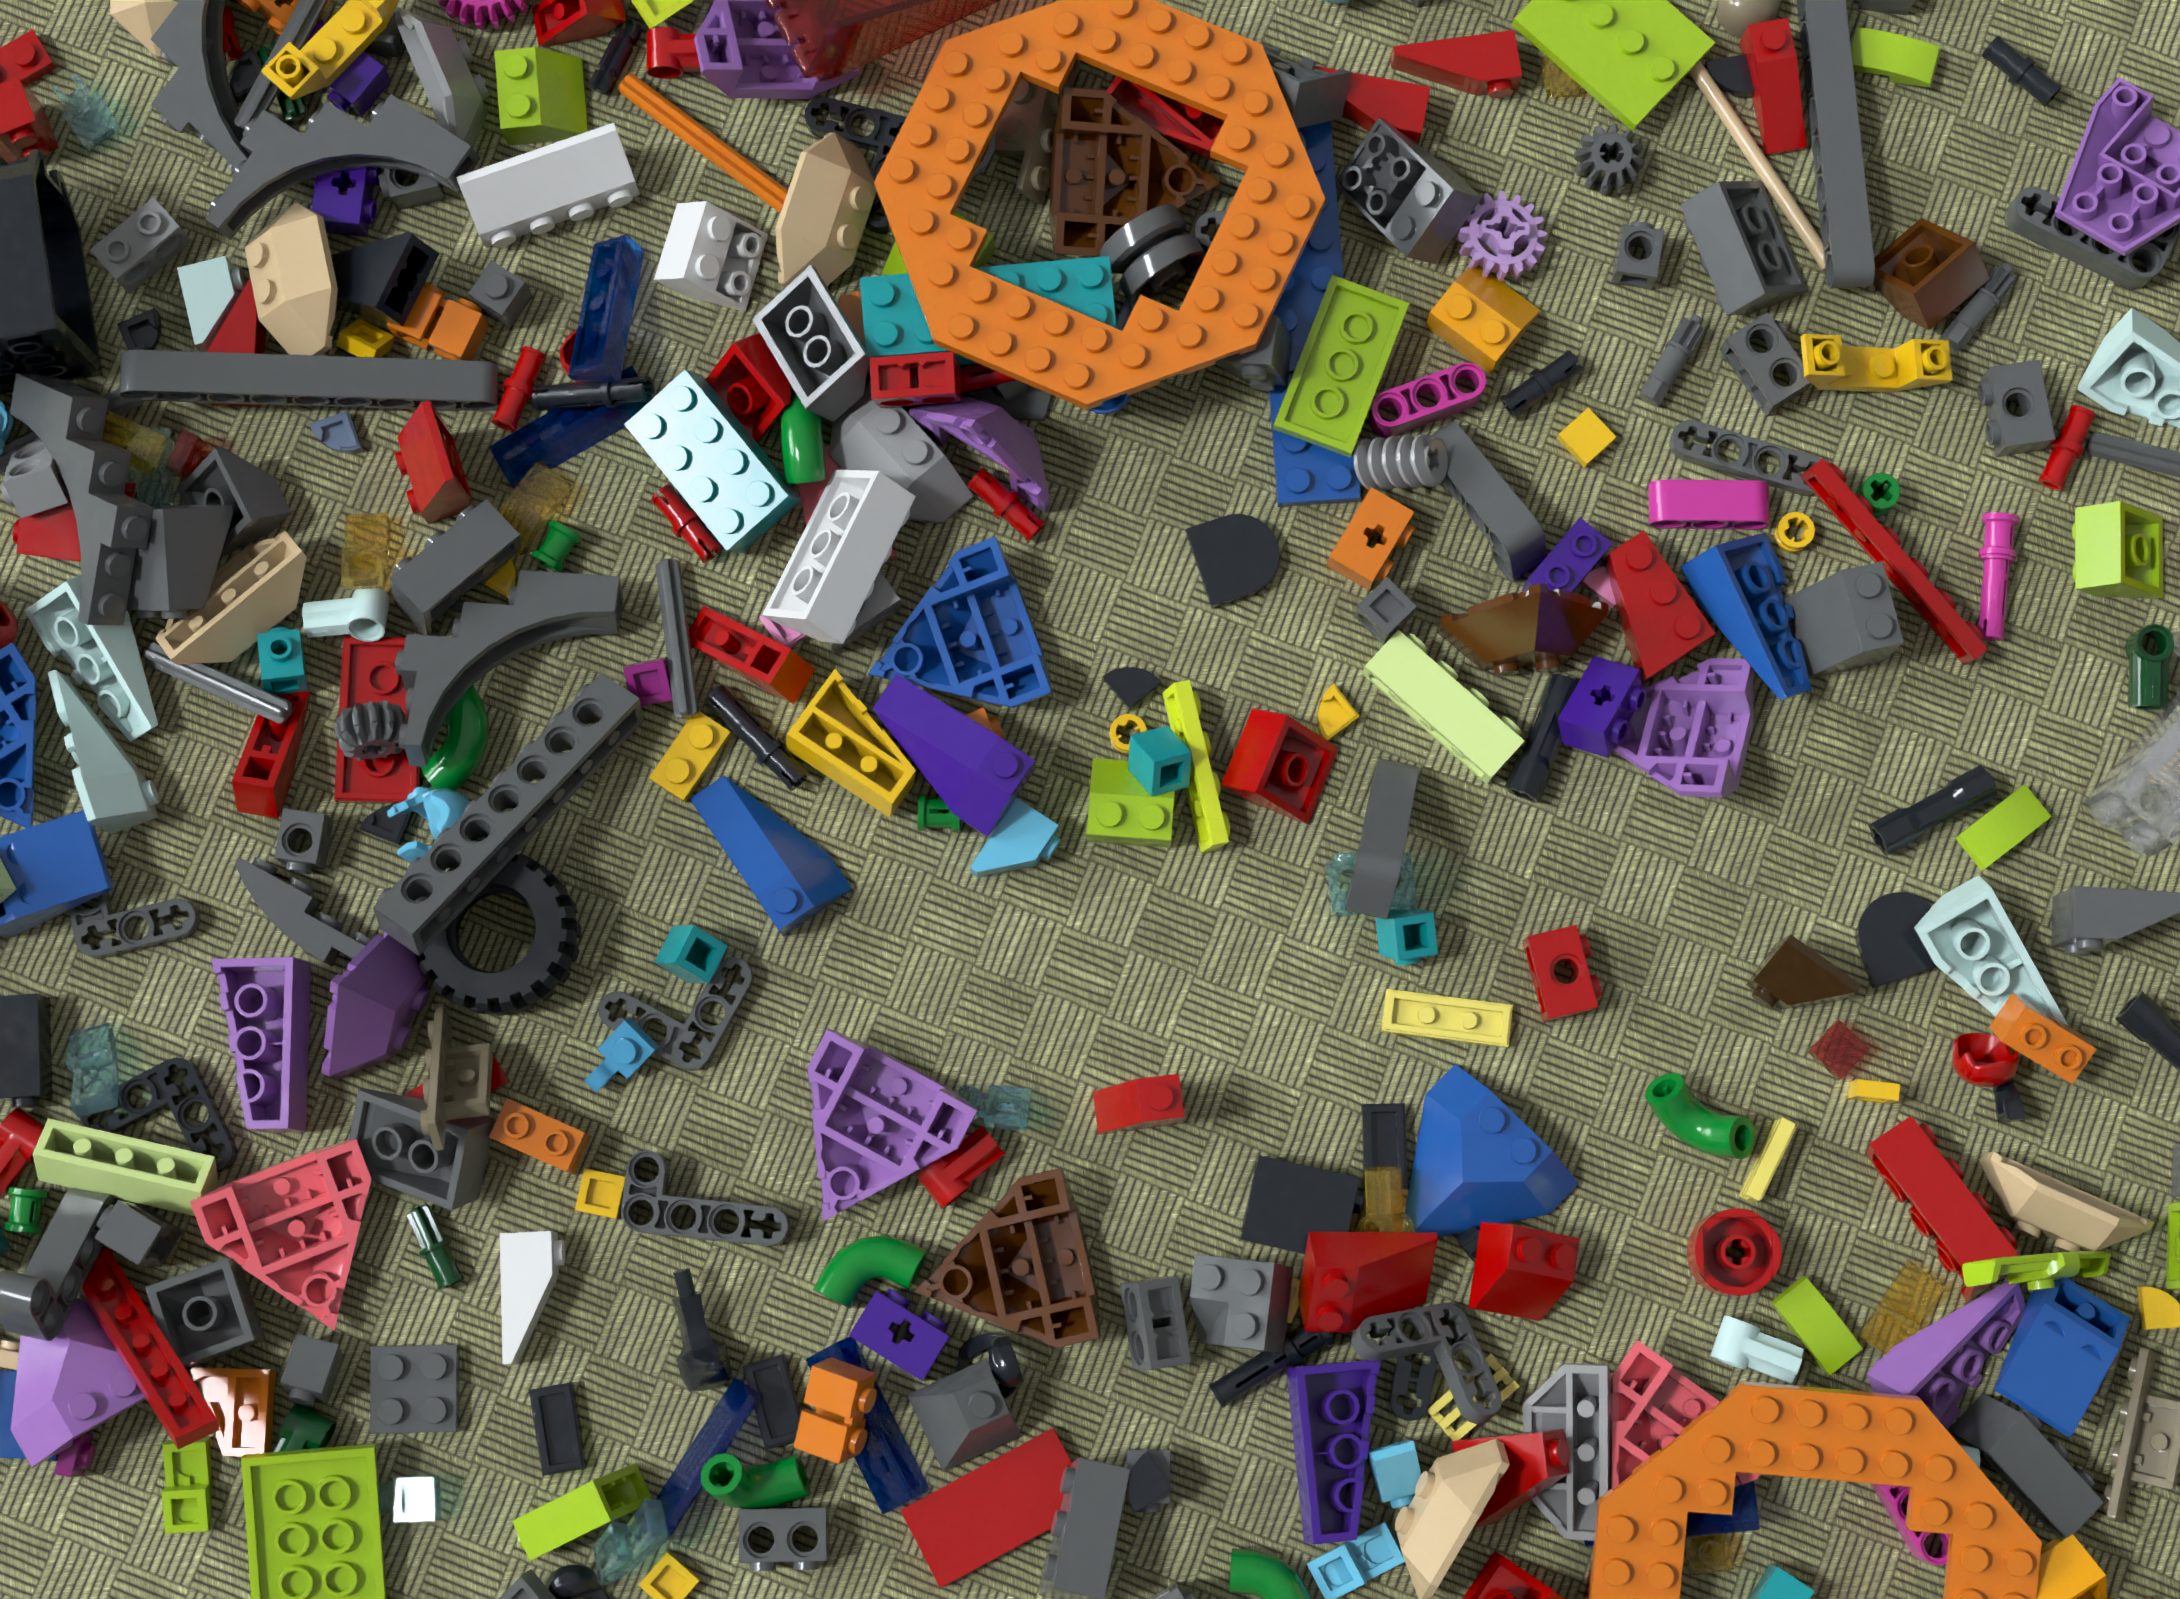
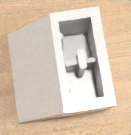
M707 201L677 203L654 280L684 296L745 311L768 234Z

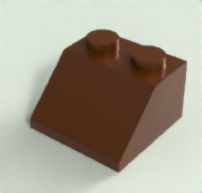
M1923 218L1919 219L1874 258L1875 276L1873 285L1903 318L1928 330L1941 322L1951 311L1990 279L1974 241Z

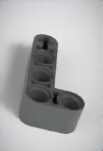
M2027 187L2021 190L2008 206L2004 215L2006 225L2015 234L2132 290L2145 287L2160 272L2180 233V223L2165 231L2164 237L2157 236L2126 256L2119 254L2109 248L2110 254H2103L2095 247L2094 241L2097 240L2054 216L2060 198L2037 187ZM2026 207L2031 209L2030 215L2025 213ZM2047 216L2050 217L2046 224L2042 223ZM2057 223L2067 224L2071 228L2073 236L2061 233ZM2132 259L2142 261L2147 268V272L2143 273L2135 269Z
M1451 421L1428 436L1431 440L1436 437L1443 440L1447 451L1448 468L1442 483L1490 541L1492 556L1506 578L1514 581L1540 564L1547 557L1545 536L1540 524L1464 430L1455 421Z
M1378 757L1345 910L1387 919L1401 870L1419 767Z
M643 1150L635 1153L628 1161L621 1216L625 1225L631 1230L645 1234L766 1247L779 1246L785 1243L790 1236L791 1221L783 1211L777 1208L667 1196L670 1167L664 1157L656 1152ZM647 1159H654L659 1166L658 1176L651 1182H643L638 1176L639 1165ZM648 1201L653 1207V1218L645 1225H638L633 1219L634 1207L640 1202ZM683 1206H691L696 1212L695 1224L687 1230H681L675 1223L676 1212ZM732 1210L739 1218L738 1228L731 1234H723L717 1227L718 1217L721 1213ZM748 1212H754L751 1220L755 1222H768L770 1215H774V1221L781 1224L780 1232H773L772 1238L767 1239V1232L750 1228L751 1237L746 1238L745 1235L749 1227Z
M77 1188L69 1189L64 1195L24 1274L10 1271L0 1272V1322L8 1333L45 1341H52L57 1336L104 1245L95 1239L96 1234L100 1230L97 1227V1222L109 1205L115 1206L117 1198L110 1194Z

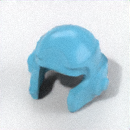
M417 787L407 796V800L394 804L387 811V815L390 818L401 813L417 812L427 820L431 834L436 840L444 829L451 828L457 822L470 801L463 794L449 788L432 789ZM419 841L408 842L398 849L397 855L412 863L416 858L422 857L432 846H427Z

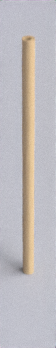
M1700 61L1689 74L1819 267L1824 271L1822 239Z

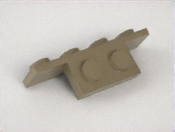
M1076 59L1063 87L1074 86L1076 75L1080 69V60ZM1021 79L997 127L994 152L1000 157H1023L1016 190L1034 204H1043L1047 189L1051 183L1053 134L1062 90L1060 94H1057Z
M445 1002L435 1004L434 1019L428 1020V1036L432 1049H426L425 1061L430 1078L423 1080V1095L427 1109L421 1110L420 1113L423 1135L431 1137L435 1151L444 1150L447 1120L487 1116L490 1112L493 1063L490 1043L452 1047L453 1031Z
M2140 1348L2139 1356H2133L2129 1365L2128 1381L2133 1382L2130 1399L2123 1400L2120 1410L2119 1422L2125 1426L2122 1441H2116L2112 1450L2111 1466L2116 1468L2113 1485L2107 1484L2103 1495L2104 1503L2102 1508L2108 1510L2107 1519L2118 1523L2124 1522L2132 1481L2175 1491L2180 1470V1402L2149 1395L2157 1354L2145 1348Z

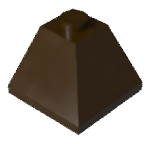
M1791 934L1774 944L1746 984L1754 990L1752 997L1769 1009H1773L1776 1006L1780 1010L1840 1001L1856 993L1861 987V984Z

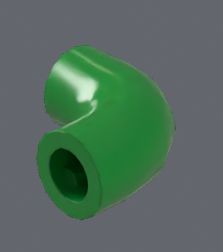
M796 393L790 396V404L781 414V444L785 483H808L825 480L827 478L823 446V417L805 409Z
M474 685L461 697L445 719L447 735L443 745L429 758L427 767H421L424 776L435 789L449 788L456 791L480 765L488 745L489 719L483 701Z
M1668 1073L1659 1076L1648 1085L1645 1091V1099L1664 1126L1681 1141L1701 1152L1724 1158L1744 1159L1751 1154L1755 1146L1756 1134L1754 1125L1749 1118L1725 1115L1707 1108L1692 1094L1680 1074Z
M887 1235L859 1238L838 1250L823 1269L813 1290L851 1309L861 1288L872 1279L884 1278L909 1290L924 1266L928 1251L909 1241Z
M726 1453L717 1454L705 1463L701 1472V1483L704 1489L717 1501L733 1508H771L802 1499L811 1494L806 1469L797 1454L761 1465H743L733 1455Z
M1232 1548L1229 1581L1230 1593L1252 1594L1261 1599H1311V1595L1299 1573L1279 1557L1256 1550Z

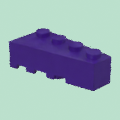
M1366 1360L1286 1368L1304 1543L1323 1544L1357 1540L1364 1488L1363 1475L1365 1461L1368 1458L1370 1443L1368 1437L1371 1415L1374 1413L1376 1398L1374 1392L1376 1377L1379 1375L1380 1361Z

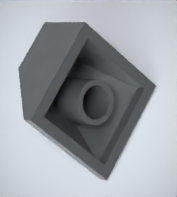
M223 447L215 448L177 488L184 505H233V516L220 558L272 533L291 513L286 498L272 475Z
M987 1358L908 1394L909 1400L942 1471L948 1470L1021 1436L999 1384L990 1369Z

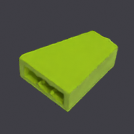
M637 1463L592 1480L512 1522L517 1531L518 1542L525 1550L529 1561L629 1515L654 1501Z

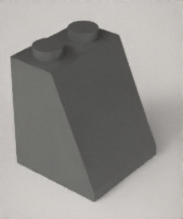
M172 505L153 507L147 549L136 548L126 610H136L137 618L162 617V619L187 618V610L205 608L233 516V505Z
M1882 561L1839 571L1784 599V603L1792 605L1795 618L1789 621L1792 637L1801 644L1809 679L1882 663L1904 643Z

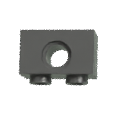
M2040 360L1990 367L1981 377V381L1978 382V398L1982 406L1986 405L1989 419L1985 425L1986 439L1990 446L1994 445L1996 457L2045 450L2055 440ZM2005 403H2016L2022 411V416L2015 417L2007 411Z

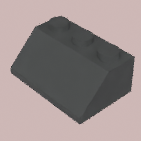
M1718 181L1680 204L1685 216V226L1695 239L1700 251V262L1710 275L1716 290V300L1725 311L1726 316L1748 315L1808 292L1762 181Z
M809 265L752 320L805 409L834 422L863 396L870 356L817 269Z

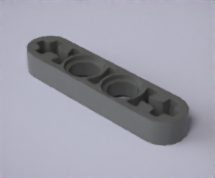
M1686 420L1679 423L1669 437L1671 452L1675 457L1683 461L1747 480L1764 481L1769 483L1770 487L1797 495H1815L1812 489L1803 483L1804 480L1800 477V474L1792 472L1788 480L1782 478L1788 469L1789 460L1794 462L1790 470L1803 472L1806 467H1811L1821 460L1814 455L1695 420ZM1687 431L1694 433L1693 440L1706 444L1709 436L1715 438L1709 449V456H1705L1702 453L1706 446L1694 444L1690 450L1683 448L1684 441L1679 439L1678 436L1684 437ZM1724 442L1735 444L1740 452L1739 459L1732 463L1723 461L1718 455V446ZM1763 454L1775 456L1780 464L1779 471L1771 475L1763 473L1757 464L1758 457Z

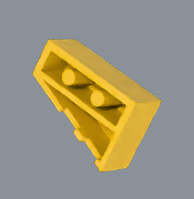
M834 669L787 733L786 750L891 818L914 786L916 770L884 729H880L867 712L865 705L860 699L857 700L843 682L842 676Z

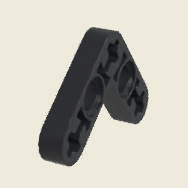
M829 97L813 99L808 103L804 115L807 128L812 135L823 139L829 132H835L857 148L877 152L871 172L874 181L888 155H885V153H889L895 141V137L892 134H898L907 118ZM823 110H829L830 118L842 121V114H847L844 119V132L839 131V122L826 120L824 126L818 125L817 118L814 115H821ZM860 118H867L874 124V129L868 136L859 137L851 131L853 122ZM877 192L871 210L874 211L878 210L881 204ZM870 210L866 227L870 231L879 234L890 232L891 228L887 216H883L881 221H875L874 213Z
M175 1057L156 1065L91 1099L84 1105L81 1111L80 1119L82 1126L116 1134L169 1106L190 1150L206 1155L211 1152L207 1139L200 1138L197 1141L195 1136L208 1133L215 1126L217 1127V1132L209 1134L216 1145H225L226 1148L220 1154L222 1161L220 1163L216 1161L217 1172L229 1169L237 1158L236 1144L198 1067L193 1062L184 1058ZM175 1067L183 1071L188 1070L189 1075L183 1078L188 1091L194 1092L197 1088L199 1090L198 1095L188 1096L180 1103H178L177 1098L185 1097V1094L179 1085L170 1084L169 1081L175 1076L173 1071ZM145 1085L151 1091V1101L145 1108L136 1109L130 1102V1094L137 1086ZM119 1096L120 1105L129 1116L124 1118V1113L116 1112L107 1118L108 1126L104 1127L101 1124H94L93 1119L98 1116L96 1109L100 1107L103 1110L109 1111L120 1106L115 1101V1098ZM203 1103L208 1109V1119L203 1125L193 1127L187 1121V1111L193 1104Z

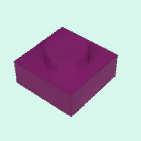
M667 657L629 664L623 667L628 691L640 698L641 706L672 700Z
M87 1432L73 1440L71 1447L59 1453L54 1474L66 1477H81L84 1475L85 1470H89L93 1463L96 1449L95 1444H91L94 1433Z

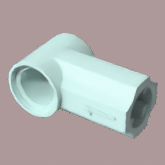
M363 586L354 591L352 598L303 603V629L308 638L350 634L360 641H377L385 634L390 605L389 595L378 587Z
M1729 1316L1723 1317L1710 1354L1711 1358L1743 1370L1750 1368L1792 1384L1802 1362L1803 1348L1761 1333L1760 1328Z

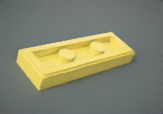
M1386 989L1381 1032L1508 1048L1513 1005Z

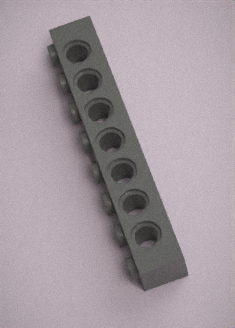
M600 674L591 684L584 685L564 712L557 713L551 719L548 728L535 741L533 740L526 744L521 751L520 757L508 769H504L496 775L491 787L479 799L476 798L467 805L463 815L451 828L444 829L436 838L434 845L422 857L412 861L405 875L393 887L387 888L381 893L376 905L373 907L380 929L419 956L644 722L640 698L603 674ZM591 722H597L593 725H586ZM569 750L567 753L560 754L562 751ZM543 779L539 782L531 783L533 780ZM508 808H515L509 812H502ZM486 837V839L482 841H474L477 838ZM450 867H458L453 871H445ZM421 897H429L424 901L416 902Z

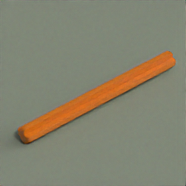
M631 73L625 76L618 87L624 97L781 213L788 189L640 78Z

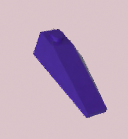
M898 674L895 675L873 707L874 712L913 760L952 814L987 838L1036 770L1034 759Z

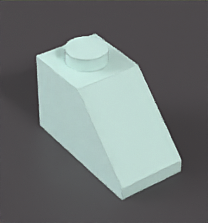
M226 256L177 268L194 344L200 352H207L246 285L241 268H235Z

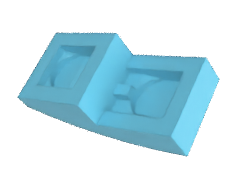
M1385 1520L1358 1534L1357 1540L1345 1541L1307 1563V1566L1324 1598L1336 1599L1364 1585L1368 1580L1405 1562L1400 1543L1388 1520Z

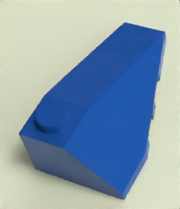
M1766 532L1715 545L1680 566L1687 579L1688 587L1694 594L1698 605L1780 701L1812 690L1801 644L1792 637L1789 621L1795 618L1792 605L1785 604L1781 585L1786 583L1784 570Z
M722 776L690 798L694 807L783 937L853 890L827 852L726 776Z

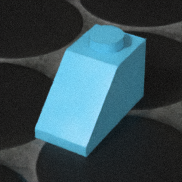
M1016 798L970 866L971 874L980 878L1034 867L1041 858L1048 861L1061 842V839L1056 836L1059 832V825Z
M1404 1439L1370 1449L1367 1460L1379 1502L1385 1503L1390 1501L1392 1508L1410 1504L1415 1496L1416 1484L1421 1475L1414 1441Z

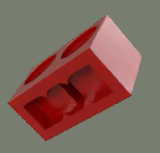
M953 351L869 358L871 397L879 408L962 402L960 360Z

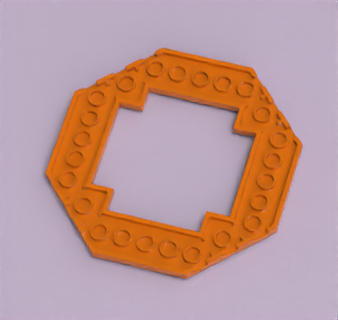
M1059 0L946 40L874 181L875 189L926 319L934 345L951 352L953 351L955 354L1086 410L1103 405V401L1127 393L1128 396L1159 385L1161 380L1181 373L1186 375L1216 364L1217 360L1237 353L1242 355L1256 350L1325 206V196L1263 45L1156 0ZM1076 59L1224 120L1221 130L1210 150V157L1246 172L1179 311L1140 295L1123 331L973 268L988 238V231L953 216L1021 79L1060 94Z
M1741 1381L1728 1392L1729 1395L1710 1411L1706 1410L1681 1430L1680 1435L1662 1450L1658 1449L1632 1471L1633 1474L1614 1490L1611 1488L1597 1500L1589 1599H1680L1688 1512L1732 1515L1736 1472L1909 1487L1906 1515L1907 1529L1909 1531L1949 1534L1943 1599L2037 1598L2041 1540L1918 1396Z

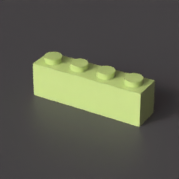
M1398 629L1365 665L1362 674L1484 783L1488 784L1524 743V740L1519 736L1522 733L1520 728L1505 716L1499 719L1488 709L1490 703L1480 692L1474 688L1468 691L1456 681L1459 676L1452 667L1441 660L1436 663L1425 653L1427 647L1419 638L1412 633H1408L1405 636Z
M49 1118L33 1152L39 1181L110 1194L114 1198L191 1216L195 1215L190 1201L216 1189L219 1183L215 1156Z

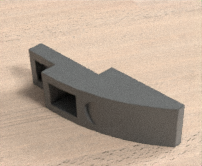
M239 857L235 865L254 901L269 920L303 950L324 963L333 966L341 952L354 958L371 941L370 938L357 931L353 938L339 932L338 930L342 923L322 912H319L317 917L314 918L321 905L320 901L311 897L314 888L294 877H291L287 884L274 876L278 870L276 867L258 857L254 858L252 864Z

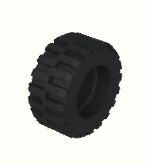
M524 854L515 855L419 955L421 962L418 966L423 975L430 979L433 983L432 986L437 991L458 1005L466 1007L473 1012L481 1014L494 1013L497 1016L510 1015L511 1011L520 1010L521 1012L534 1008L535 1002L540 999L547 1001L555 994L553 989L560 981L563 984L566 982L571 974L567 971L571 962L577 961L580 950L576 947L577 938H581V925L577 922L576 914L578 910L575 902L568 895V890L562 882L547 868ZM450 867L447 871H453L458 867ZM493 894H508L523 901L530 909L536 924L534 941L526 956L515 966L501 972L480 970L470 964L460 950L458 939L460 925L467 911L479 900ZM421 897L417 902L424 901L429 897Z

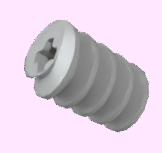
M1418 434L1415 438L1411 435H1404L1401 438L1390 436L1386 440L1382 437H1376L1372 441L1362 438L1357 442L1354 449L1353 457L1356 475L1360 483L1368 490L1371 487L1376 490L1381 488L1389 490L1395 487L1401 489L1408 487L1419 488L1424 485L1434 487L1441 484L1448 468L1447 451L1443 440L1438 437L1431 440L1425 434Z

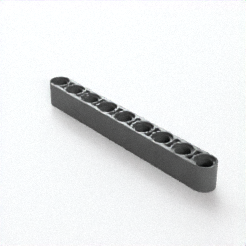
M1796 0L1827 285L1830 289L1872 286L1875 276V263L1846 0Z
M127 350L121 352L120 396L139 401L417 409L422 402L430 400L436 410L489 411L497 409L499 406V366L492 362L466 360Z

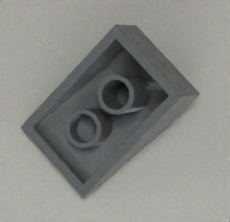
M1272 315L1256 350L1242 355L1237 353L1217 360L1216 365L1242 381L1249 383L1253 389L1271 391L1274 390L1275 385L1287 386L1293 337L1278 315Z
M2074 886L2052 897L2051 947L2065 948V954L2071 956H2089L2091 951L2103 950V945L2180 913V892Z
M365 1088L359 1089L349 1140L357 1138L372 1181L449 1210L457 1209L479 1199L491 1141L489 1135L493 1129L495 1119L479 1116L447 1120L444 1150L435 1151L431 1137L424 1136L421 1128L420 1113L421 1110L427 1109L424 1099Z

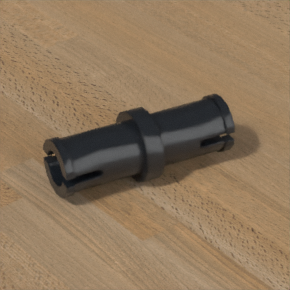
M1999 35L1988 45L1982 54L1984 59L1990 61L2009 77L2008 82L2015 87L2018 84L2041 102V105L2044 107L2054 99L2062 88V85L2057 84L2034 65L2036 61L2032 57L2028 56L2025 58Z
M1566 350L1563 355L1540 371L1538 369L1531 371L1529 379L1500 397L1502 404L1508 405L1505 409L1514 419H1517L1519 415L1543 398L1549 400L1555 396L1554 391L1583 372L1582 366L1580 364L1576 365L1578 359L1571 351Z

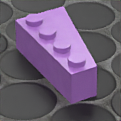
M295 957L211 959L214 974L218 975L221 989L219 999L222 1011L226 1013L230 1036L227 1037L230 1052L234 1053L238 1071L236 1080L246 1128L263 1133L306 1132L311 963Z

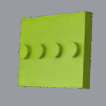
M1531 0L1513 19L1511 24L1632 132L1711 51L1716 43L1667 0Z
M376 1443L244 1454L241 1458L251 1599H387Z

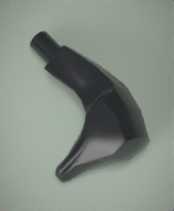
M690 1268L675 1271L673 1275L679 1297L673 1298V1303L681 1328L683 1344L682 1351L676 1359L679 1372L688 1391L710 1390L723 1385L733 1378L727 1348L724 1342H717L711 1338L705 1322L700 1291H695Z

